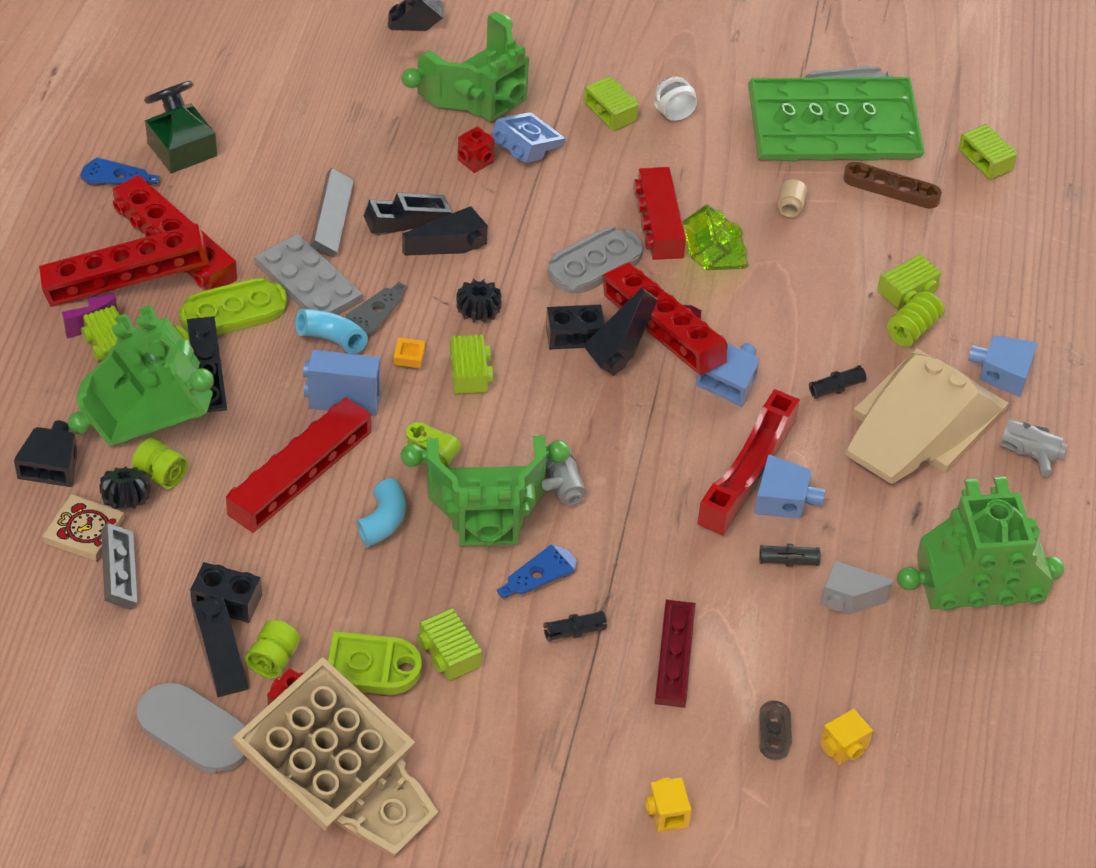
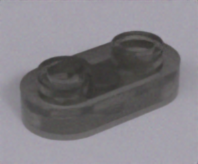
M775 700L764 703L760 708L758 716L759 749L769 759L781 760L789 754L792 744L791 712L784 703Z

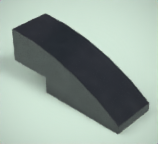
M396 193L394 201L369 200L363 216L371 233H391L417 228L452 214V211L444 195Z

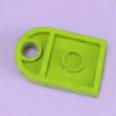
M333 631L328 662L361 693L396 695L410 690L418 682L421 676L422 660L419 651L410 642L397 637ZM408 663L413 665L414 668L410 671H402L398 666Z

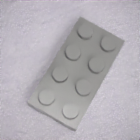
M299 234L254 256L255 265L274 283L280 284L285 289L286 294L301 309L322 310L339 315L363 302V294Z

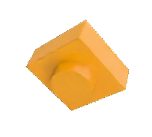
M398 337L393 365L421 369L426 341Z

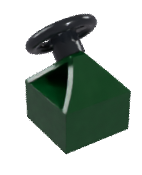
M190 80L144 98L146 104L160 100L163 102L165 112L145 120L147 144L171 174L217 156L215 132L192 103L185 105L181 96V92L193 87L194 84Z

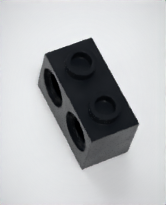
M601 304L547 307L546 332L549 350L584 348L583 345L605 324Z
M203 562L190 589L191 604L223 596L229 617L250 623L262 597L261 577L249 572L228 569L222 565Z

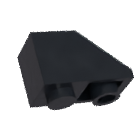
M404 0L390 9L388 13V28L391 30L427 31L443 19L444 2L441 0Z

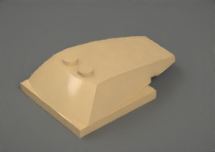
M916 348L854 408L853 417L860 420L862 424L853 437L845 455L891 484L914 472L923 461L928 462L946 474L1007 411L1009 403L981 387L958 369Z
M323 657L232 738L231 743L324 831L335 823L350 834L393 857L438 814V810L415 778L410 777L404 769L406 763L403 757L413 748L415 742Z

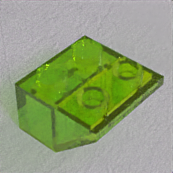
M706 204L683 220L691 259L706 270L745 269L749 266L746 257L747 249L742 240V229L737 223H732L726 219L720 210H715Z

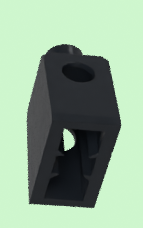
M57 420L53 422L51 429L36 427L32 430L14 459L17 479L72 487L77 459V444L75 434L69 432L70 429L66 422Z

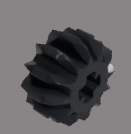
M473 278L471 283L463 282V286L458 289L456 307L458 312L462 313L463 319L471 318L473 323L477 320L485 323L487 318L495 319L497 313H500L502 294L500 289L495 287L494 282L486 283L485 278L481 282H477Z
M125 466L120 469L115 467L114 471H106L104 476L100 478L99 488L104 505L111 506L112 509H135L137 505H144L146 500L149 499L151 489L145 471L139 470L137 467L127 468Z

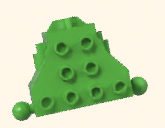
M496 11L487 17V46L485 50L463 63L446 62L429 50L418 56V69H406L401 79L407 88L417 87V93L435 107L466 110L473 115H481L492 122L527 100L529 57L525 55V47H519L513 39L512 19L508 15L500 14Z
M150 305L139 308L142 316L135 319L139 326L138 328L133 326L126 314L115 317V321L118 324L112 326L111 329L118 339L115 346L109 350L107 357L81 381L76 395L81 411L72 413L68 419V427L73 433L84 434L93 425L110 447L118 443H126L142 435H150L168 426H176L180 422L192 418H200L207 413L213 393L210 390L214 381L212 374L206 369H198L200 362L194 355L190 342L182 339L167 317L159 320Z
M545 435L533 436L534 460L528 466L447 468L439 461V438H427V449H422L416 444H408L401 451V460L408 467H416L422 461H427L428 498L452 520L454 531L459 532V546L516 545L519 540V529L523 527V517L530 515V510L535 507L536 503L544 495L545 490L542 487V482L545 480L546 458H549L554 463H563L570 456V448L562 440H555L549 446H546Z
M1006 476L994 477L995 487H991V494L981 495L977 478L965 479L966 489L961 491L962 496L960 497L958 508L951 511L948 519L921 537L917 551L920 572L913 567H905L899 571L897 582L901 588L914 590L919 584L924 585L930 610H949L958 607L976 608L985 605H1009L1012 603H1038L1046 601L1053 580L1063 575L1064 564L1059 558L1054 556L1045 558L1039 540L1040 529L1034 519L1027 517L1020 493H1010Z

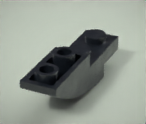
M215 316L187 319L190 346L200 362L198 369L208 370L214 380L210 388L213 393L207 413L226 411L227 403Z

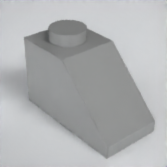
M835 561L824 588L821 605L850 615L886 603L893 580Z

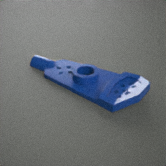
M98 157L86 164L80 174L81 180L87 184L97 185L99 183L122 184L137 175H140L148 183L158 185L160 176L148 174L144 169Z
M551 544L508 577V583L497 589V592L502 599L514 592L525 594L562 576L566 577L575 573L577 559L569 550ZM533 573H540L542 577L534 578L531 575Z

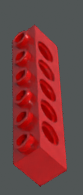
M140 175L113 188L114 200L112 203L116 212L125 216L135 229H139L146 237L194 224ZM201 230L206 242L209 264L182 272H187L199 287H203L206 290L233 283L237 280L236 260Z
M196 223L40 265L39 270L42 291L50 307L205 266L209 264L205 239L199 224Z
M628 262L603 274L604 296L619 309L641 287L656 297L658 301L645 330L697 374L702 375L727 363L728 344L726 339L710 328L706 322L700 320L690 309L679 303L674 296L669 295L658 283L648 278L642 270H638Z

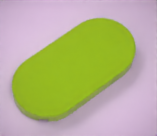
M264 278L250 279L190 295L185 299V303L180 306V324L188 332L187 319L215 316L217 336L275 321L283 315L287 308V294L277 282L275 284L270 283L268 279Z

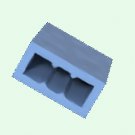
M312 350L310 361H305L303 368V377L308 378L305 381L304 397H309V409L328 411L332 405L338 404L347 397L371 413V416H376L381 396L380 357Z

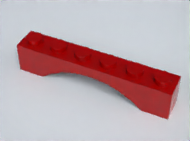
M777 389L772 391L737 458L727 472L718 481L713 482L701 500L697 525L724 536L764 473L768 455L774 456L795 424L800 399Z

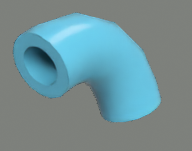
M299 309L297 312L295 328L299 336L316 337L331 341L350 354L359 353L367 345L368 336L366 332L345 317L314 309Z
M385 479L376 485L373 490V495L377 501L376 510L372 514L356 521L360 538L366 548L390 537L403 523L407 502L403 488L396 479Z

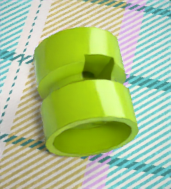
M150 437L137 448L132 459V468L137 467L139 470L145 471L147 477L151 478L153 482L166 490H170L179 484L184 477L188 467V459L174 449H169L166 444L156 438Z
M279 620L266 621L257 636V642L252 644L246 654L245 661L258 675L269 679H276L281 676L289 662V658H291L298 647L300 636L293 627Z

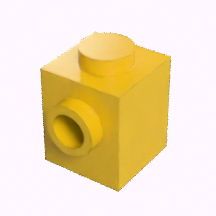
M853 708L824 725L820 743L824 752L828 756H832L841 765L849 759L851 761L858 759L869 748L873 730Z
M682 777L675 779L662 778L650 783L649 796H645V808L648 815H653L657 832L689 827L692 810Z

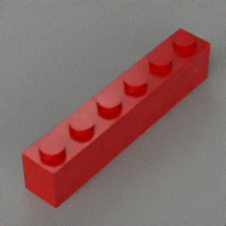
M347 397L338 404L332 405L326 414L320 419L313 421L308 429L298 437L291 439L285 448L279 453L273 454L267 463L258 470H254L238 487H234L229 491L226 496L227 515L254 533L372 433L371 413Z

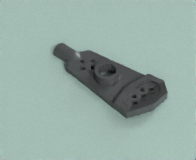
M398 282L391 289L384 288L347 313L346 318L361 327L367 336L374 335L381 323L402 300L401 293L408 286ZM380 308L382 311H375L374 309Z

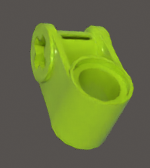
M414 422L406 428V438L408 441L405 443V446L416 444L422 449H427V438H439V461L447 468L461 450V444L456 437L436 430L425 423Z

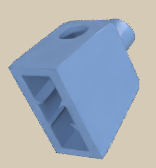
M994 336L992 337L989 349L972 345L968 361L983 365L980 375L981 381L1021 397L1037 343Z
M744 343L739 349L728 344L727 363L702 375L697 374L696 386L742 407L758 373L760 360L755 356L757 353L755 347L749 343Z
M768 455L754 514L800 518L802 517L805 503L822 507L826 490L809 486L812 474L810 469Z

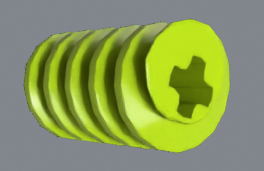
M922 291L917 293L901 310L888 320L887 330L891 339L900 346H911L926 330L932 327V324H935L945 314L944 305L936 295L930 292Z

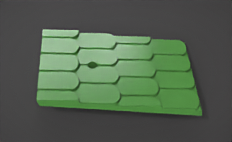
M911 77L751 78L748 82L758 160L796 162L798 159L832 161L833 159L878 161L879 159L913 160L914 158H921L925 153Z

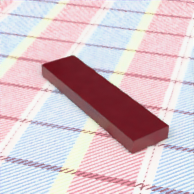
M668 599L665 601L654 704L686 707L696 603Z

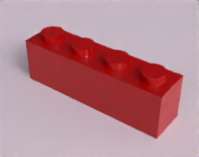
M670 167L639 168L638 179H634L633 188L634 194L639 195L637 198L638 212L643 213L641 216L642 231L647 232L645 234L646 249H650L652 260L684 258L686 237Z

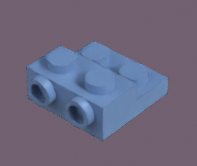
M531 112L498 118L491 135L495 139L496 144L510 150L513 157L525 163L543 159L546 150L563 147L566 139Z

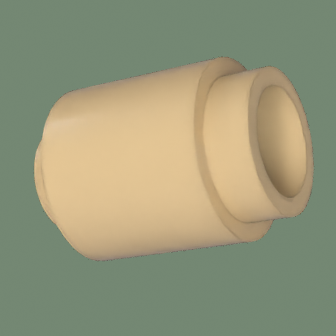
M790 179L782 184L778 208L783 216L794 218L802 212L807 193V187L803 182Z

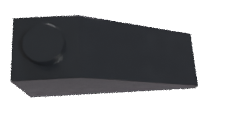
M469 206L402 233V253L405 256L466 253L487 244L488 225L473 207Z
M642 287L583 345L599 367L613 376L624 369L626 364L633 358L658 301L655 296Z
M223 596L192 603L195 628L217 698L248 690Z

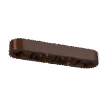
M850 162L845 166L843 180L850 186L928 209L935 208L940 203L942 191L937 185L860 162ZM880 179L884 180L886 183L880 184L875 182L874 180ZM898 187H908L910 191H903Z

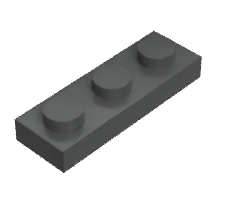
M107 523L101 529L104 599L106 602L131 610L137 604L133 532Z

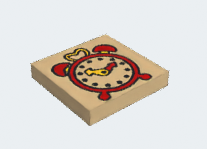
M71 494L43 534V543L97 562L102 554L101 529L107 523L120 527L125 519L124 512Z

